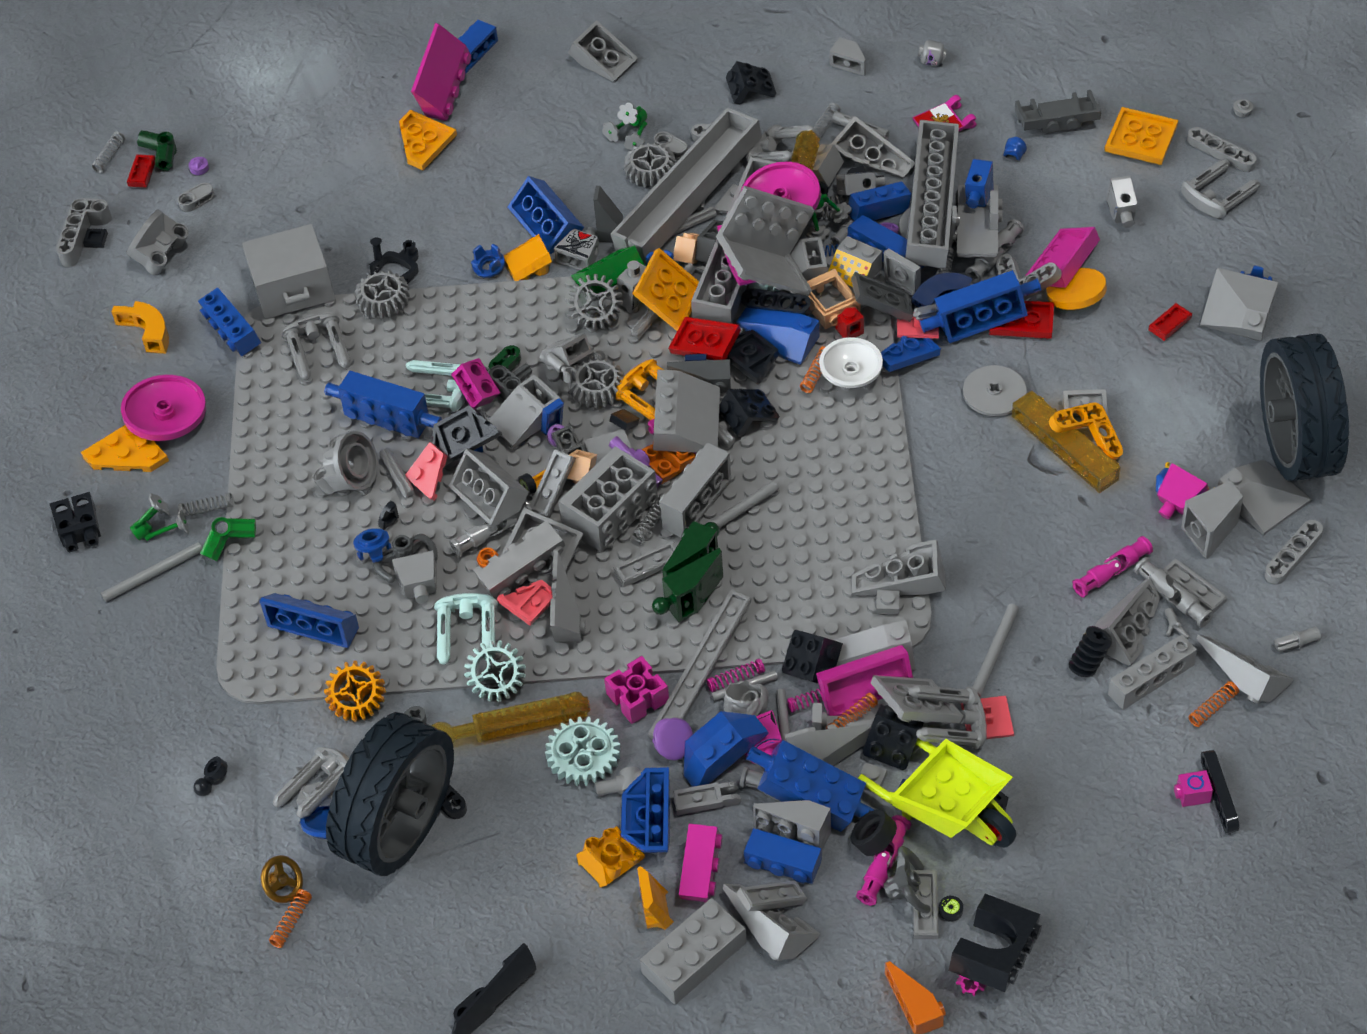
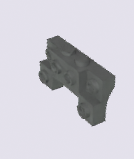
M1087 90V97L1078 98L1076 92H1074L1071 99L1038 103V108L1035 99H1030L1029 106L1022 107L1019 100L1015 101V112L1019 123H1022L1024 131L1041 128L1042 133L1077 129L1081 128V122L1101 119L1100 106L1096 103L1091 90Z

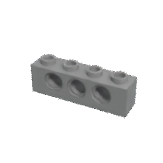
M1183 635L1178 636L1111 678L1108 695L1124 710L1194 666L1197 649Z

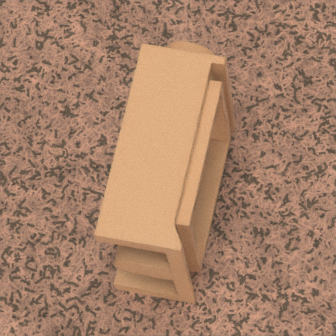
M836 269L807 281L811 289H815L818 293L823 292L824 285L832 281V285L846 299L825 309L815 295L810 292L808 297L815 304L812 314L819 320L825 330L836 326L837 315L841 314L848 307H856L861 313V304L856 301L855 294L838 275Z

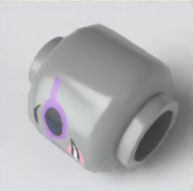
M927 40L924 45H920L918 56L921 57L922 64L938 67L944 63L947 49H944L943 43Z

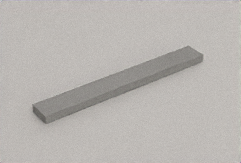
M732 589L730 590L648 733L649 738L653 739L654 728L660 720L665 718H680L684 720L749 607L751 597Z

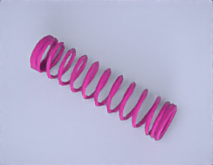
M759 658L755 660V663L751 661L750 665L746 663L745 667L741 665L740 669L736 667L735 671L731 669L730 673L726 671L725 675L721 673L720 677L716 675L715 679L713 677L707 678L710 691L712 693L716 691L714 682L717 689H720L716 677L721 681L722 687H725L721 675L724 676L727 685H729L726 673L731 677L732 683H735L731 671L735 673L739 682L737 669L740 671L742 679L745 680L742 667L745 669L747 677L750 678L747 665L750 667L752 675L755 676L752 663L755 665L758 674L760 672L764 673L765 667L762 660Z
M816 689V693L812 690L810 694L806 692L805 696L801 694L800 697L796 695L795 699L792 697L788 698L787 703L790 711L794 713L796 708L799 711L797 698L804 709L802 696L809 707L807 694L810 696L813 704L812 692L815 694L817 702L820 703L817 690L820 694L821 691Z

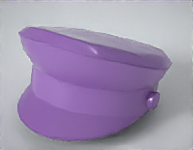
M665 718L656 724L652 742L660 755L669 760H678L684 757L685 741L693 735V732L685 720Z

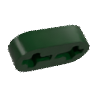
M514 345L505 347L490 361L489 370L494 366L501 365L512 371L521 361L520 349Z

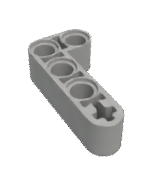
M79 198L72 202L56 247L59 259L64 267H73L78 263L84 246L85 234L90 225H105L111 221L112 216L104 199Z

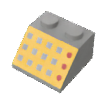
M846 236L836 249L828 271L836 269L842 280L853 290L851 277L855 272L873 279L882 268V250Z

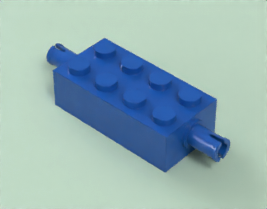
M1013 270L934 298L938 311L937 315L919 320L923 333L941 327L949 343L1028 316L1024 296L1042 291L1038 278L1020 285Z
M351 370L340 386L328 382L325 386V395L341 400L345 416L364 421L370 425L374 424L383 427L389 431L393 430L405 436L419 439L426 426L433 428V424L443 420L440 416L428 413L424 393Z
M784 740L773 749L771 755L757 749L755 746H752L748 752L746 760H750L764 768V773L757 787L758 790L781 802L810 800L831 808V827L839 832L851 823L854 815L861 818L868 812L875 810L861 803L860 798L866 785L865 782Z

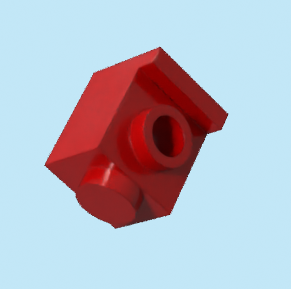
M848 307L841 314L837 315L835 330L842 338H856L864 334V316L856 307ZM851 326H853V327L855 328V329L852 330V331H850V327H851Z

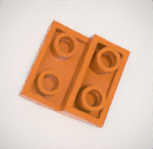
M653 444L641 449L649 457L650 468L655 470V473L663 480L661 484L681 473L686 465L691 464L696 456L693 452L653 450Z

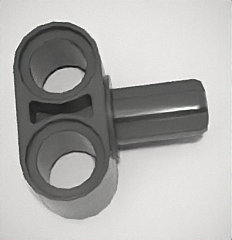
M528 364L522 365L513 373L501 365L494 366L489 370V375L500 391L499 396L504 400L507 399L523 379L532 373V369Z

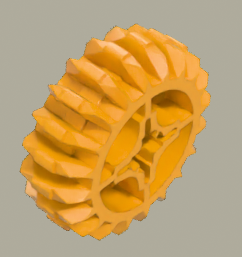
M354 660L350 667L348 662H345V668L341 669L337 666L336 670L338 673H330L332 680L325 682L329 687L324 689V693L327 695L325 701L327 704H330L329 709L335 711L337 717L343 715L345 721L350 716L353 722L358 720V716H361L362 720H366L365 714L369 713L370 716H373L374 712L372 709L380 710L381 708L377 702H384L385 700L382 694L386 693L385 687H382L385 681L384 679H379L381 673L379 671L374 672L375 668L373 665L367 668L366 662L363 661L359 666L358 662ZM354 676H362L370 681L359 682L355 680ZM347 679L346 686L338 692L341 684ZM353 683L357 688L356 694L358 699H356L355 695L353 694ZM370 691H372L369 699L365 703H363V698L365 697V695L369 694ZM340 701H353L356 706H346L340 703Z

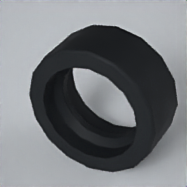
M872 810L861 817L854 826L850 837L851 842L864 855L874 856L883 851L892 842L896 834L897 825L883 810Z

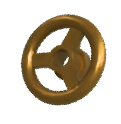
M279 855L272 857L265 863L261 872V885L265 894L271 900L278 903H288L294 897H297V891L302 889L303 876L300 867L293 859ZM282 863L292 868L296 880L289 878L287 873L284 872ZM274 865V872L269 873V870ZM285 886L294 888L286 896H280L275 893Z

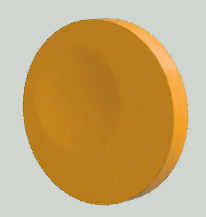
M1079 268L1066 287L1049 286L1046 288L1049 302H1053L1055 307L1065 310H1076L1089 307L1100 301L1106 294L1107 284L1101 272L1090 268Z

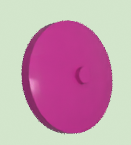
M776 162L766 165L755 171L743 184V187L747 186L812 206L814 210L818 207L821 198V189L816 175L808 167L795 162Z
M158 375L144 379L130 388L121 403L123 422L128 430L138 437L152 441L172 440L188 434L201 423L206 412L205 396L201 388L192 380L177 375Z

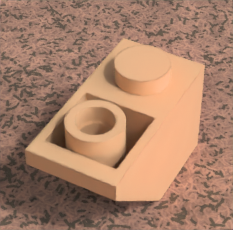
M683 233V236H677L673 259L685 263H697L698 260H695L697 237L700 234Z
M578 449L570 453L569 455L576 459L567 479L573 480L575 484L579 482L596 465L597 454Z

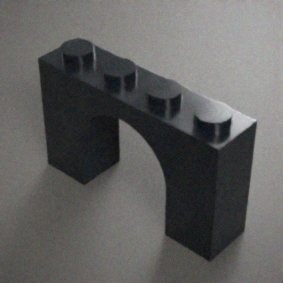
M984 894L977 907L973 926L1002 937L1010 946L994 949L960 938L952 952L948 971L1006 992L1009 984L1014 985L1019 972L1017 968H1023L1026 960L1025 953L1030 954L1034 944L1033 938L1038 939L1042 928V925L1038 924L1041 914Z

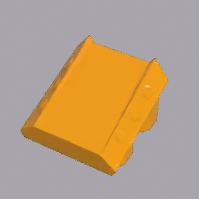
M539 234L503 255L505 264L514 281L529 280L533 274L538 276L546 275L552 263L550 254Z
M617 826L604 830L600 838L590 837L586 839L583 850L576 854L578 865H582L599 883L600 887L607 886L645 858L641 850L621 837V830Z
M640 866L637 870L647 929L659 927L666 930L674 922L669 917L666 900L668 891L648 871Z

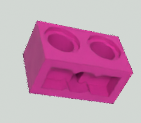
M480 358L462 363L451 374L467 402L474 409L491 403L500 394L499 389Z

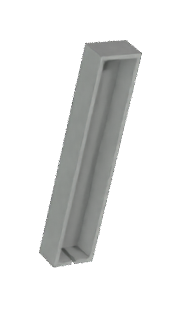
M726 108L611 232L614 249L617 251L621 248L635 245L643 263L646 264L645 257L650 252L661 248L759 141L762 137L759 120Z

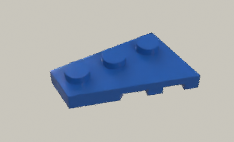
M902 336L901 341L897 344H891L880 353L883 359V367L888 372H892L939 356L941 348L930 338H908V336Z

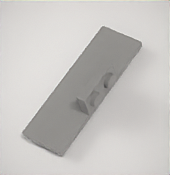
M958 185V214H960V223L957 226V257H998V222H1002V198H998V185H994V190H990V199L986 207L978 206L977 208L967 206L965 185Z

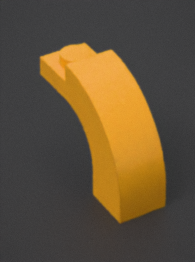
M135 301L133 307L113 306L111 312L116 325L135 326L145 329L142 341L146 352L166 354L169 345V334L162 314L155 307L139 301Z

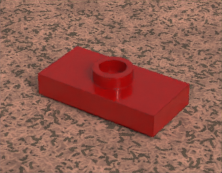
M136 154L127 179L128 187L147 188L155 165V155Z
M1175 303L1152 322L1148 330L1165 341L1192 318V313Z

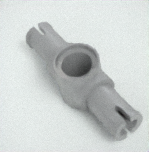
M626 767L619 772L618 776H615V779L595 782L598 797L616 792L622 794L641 775L643 770L640 771L637 767Z

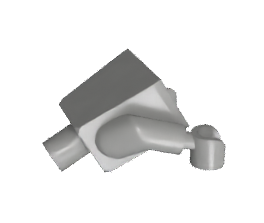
M584 333L557 341L546 347L540 353V360L543 364H546L549 370L555 369L559 373L563 372V381L570 383L571 378L576 380V370L574 367L566 366H570L590 355L593 356V361H596L597 358L603 361L606 358V354L603 350H594V347L589 345Z

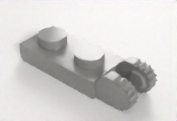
M731 781L725 783L716 782L674 790L672 792L677 815L720 808L723 805L727 807L738 805L741 802V796L730 794L738 790V784Z

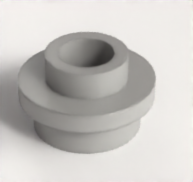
M1240 99L1234 103L1233 109L1237 116L1247 117L1253 111V104L1249 100Z

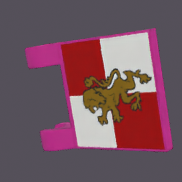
M958 95L952 96L947 102L912 117L918 128L920 120L959 124L958 132L963 129H972L977 125L974 121L976 117L973 114L967 115L961 121L953 111L962 106L959 102L961 98Z

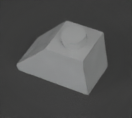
M839 37L830 50V66L864 76L866 74V59L857 42Z

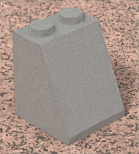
M1228 481L1185 501L1181 528L1205 559L1211 556L1239 521L1243 493L1232 481Z

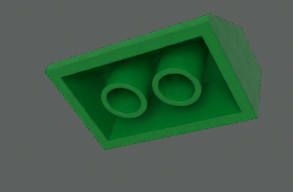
M634 245L621 248L574 273L571 277L581 286L578 279H583L585 283L587 282L586 275L590 276V280H594V274H597L599 281H601V277L604 275L606 276L605 283L612 279L613 283L611 286L617 285L618 276L627 269V264L630 261H637L643 265L644 263ZM600 286L589 287L596 294L606 291V289Z

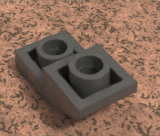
M571 424L551 433L560 452L569 455L577 449L586 451L583 443L579 442Z

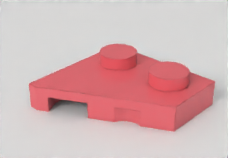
M429 442L405 474L411 483L433 501L437 499L435 491L437 483L441 482L442 470L446 464L447 455Z
M543 580L533 582L529 586L517 588L511 594L505 596L501 594L497 597L499 604L529 626L551 605V599H553L551 586Z

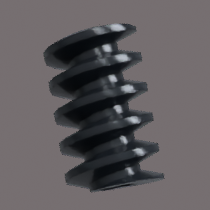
M1089 626L1086 629L1082 640L1079 641L1078 647H1076L1075 653L1072 654L1071 660L1068 663L1073 673L1081 677H1092L1096 673L1112 644L1108 633L1096 626Z

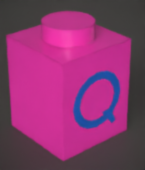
M1207 770L1178 775L1177 784L1174 785V793L1177 799L1180 798L1182 807L1211 802L1213 789Z

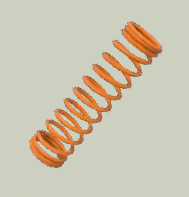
M826 346L820 347L817 356L800 384L801 390L806 393L813 391L822 374L813 370L812 367L820 370V367L814 364L817 363L819 365L816 360H819L818 356H820L821 350H824ZM810 371H813V372L819 374V376H817V375L811 373ZM808 374H811L813 377H816L817 380H815L812 377H809ZM806 378H809V379H811L812 381H815V384L812 383L811 381H808ZM803 384H804L806 387L811 388V390L805 389V388L803 387Z
M1228 681L1224 687H1221L1220 690L1213 694V697L1211 696L1209 700H1206L1205 703L1198 707V710H1194L1189 715L1190 722L1194 726L1200 727L1204 723L1203 720L1207 721V717L1215 714V710L1219 711V707L1222 708L1226 701H1230V697L1234 698V695L1239 693V688L1234 682ZM1222 692L1228 696L1229 700L1223 696ZM1218 695L1224 699L1225 703L1219 699ZM1214 698L1220 702L1221 706L1216 703ZM1211 702L1216 705L1217 709L1212 706ZM1207 705L1213 709L1214 713L1208 709ZM1203 708L1209 712L1210 716L1204 712ZM1199 711L1205 715L1206 719L1200 715Z
M867 693L865 697H862V700H858V703L854 704V707L851 706L849 710H846L845 713H842L841 716L834 719L833 723L828 725L835 724V721H838L840 727H842L841 724L845 727L847 725L846 722H854L853 718L858 721V716L862 717V713L866 714V710H871L870 706L874 708L878 705L877 698L872 693Z
M299 889L297 891V897L293 898L294 901L290 903L291 906L288 907L285 916H282V921H279V925L276 926L277 930L273 931L274 935L270 936L269 942L273 946L283 948L284 942H286L283 937L275 935L276 931L286 938L289 937L287 933L278 930V927H281L288 933H292L291 929L281 925V922H284L291 928L295 927L283 918L286 917L293 923H297L295 918H300V915L290 911L289 908L291 907L296 912L302 914L303 911L300 908L306 909L304 904H309L308 901H311L312 895L306 890ZM295 898H298L304 904L295 901ZM292 903H295L300 908L292 906ZM289 912L295 918L287 916L286 913Z

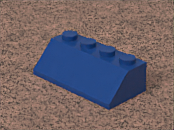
M531 176L526 178L507 206L532 237L540 235L549 254L554 253L555 246L571 230L577 229L582 231L584 229V226L544 180Z
M273 593L260 599L267 626L345 648H349L359 629L356 614L350 611L333 609L328 605L314 604L309 600H299L286 594Z

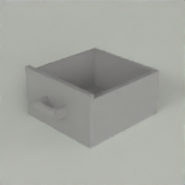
M312 224L242 243L264 319L335 300L328 269Z

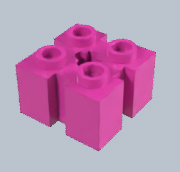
M643 656L627 664V671L622 673L620 670H617L604 678L606 694L616 706L621 705V712L631 724L647 715L646 709L652 707L656 710L666 704L669 698L667 684L658 674L653 676L652 667Z

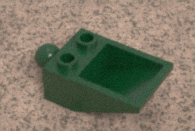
M693 521L689 528H685L681 541L662 569L663 578L670 572H675L718 549L717 537L720 533L719 526L714 522L702 525Z
M718 548L681 569L670 572L662 578L664 597L654 599L652 603L653 611L658 615H663L670 611L678 622L698 613L723 578L721 549Z

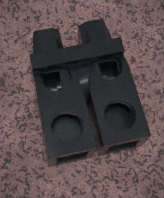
M90 492L71 497L73 508L69 498L49 503L58 536L63 547L69 553L77 551L79 549L78 543L85 541L87 546L90 547L99 543L98 537H101L95 504ZM81 500L88 501L87 504H83L80 506L77 505L78 502ZM60 506L67 507L66 510L59 512L56 511V509Z

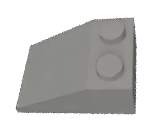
M597 20L572 43L568 54L581 66L612 82H615L638 59Z

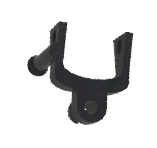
M375 237L370 240L374 253V261L369 264L371 275H374V271L378 273L385 263L393 262L409 269L400 276L404 277L407 284H409L419 272L418 264L416 263L419 257L416 243L412 242V240H406L403 243L404 249L400 253L387 251L382 255L381 238Z

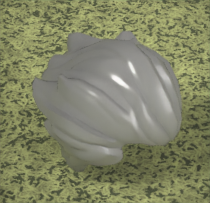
M748 681L730 683L724 691L725 701L723 707L725 712L758 716L767 709L768 690L762 684L750 685Z

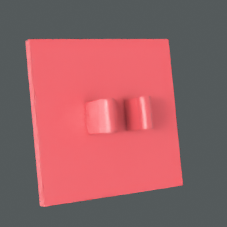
M913 317L910 322L897 319V338L908 336V338L939 339V327L923 333L920 322L916 317Z
M1006 696L981 698L987 723L986 739L1014 736ZM960 703L961 709L964 710L963 703ZM965 724L966 731H972L971 725Z

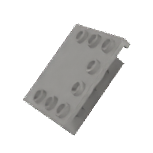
M744 186L716 235L724 253L737 271V275L743 280H753L760 285L765 286L767 284L777 290L782 291L784 289L793 294L809 296L812 291L790 256V253L815 210L812 206Z

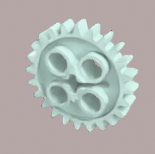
M589 716L585 722H582L581 717H578L576 723L569 719L568 726L560 723L561 730L554 728V736H548L549 743L545 744V756L548 767H551L552 774L557 773L559 780L565 777L567 784L575 780L576 786L579 785L580 781H584L585 786H587L588 780L592 779L595 783L597 782V777L606 779L605 772L612 774V766H618L617 759H620L621 750L620 743H618V735H614L613 728L608 729L606 722L600 726L598 718L594 723L591 722Z

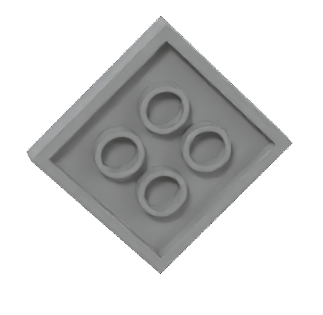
M873 675L871 684L902 721L910 722L914 720L924 723L941 722L943 724L961 723L963 714L952 702L915 699L909 695V688L915 685L938 687L932 679Z

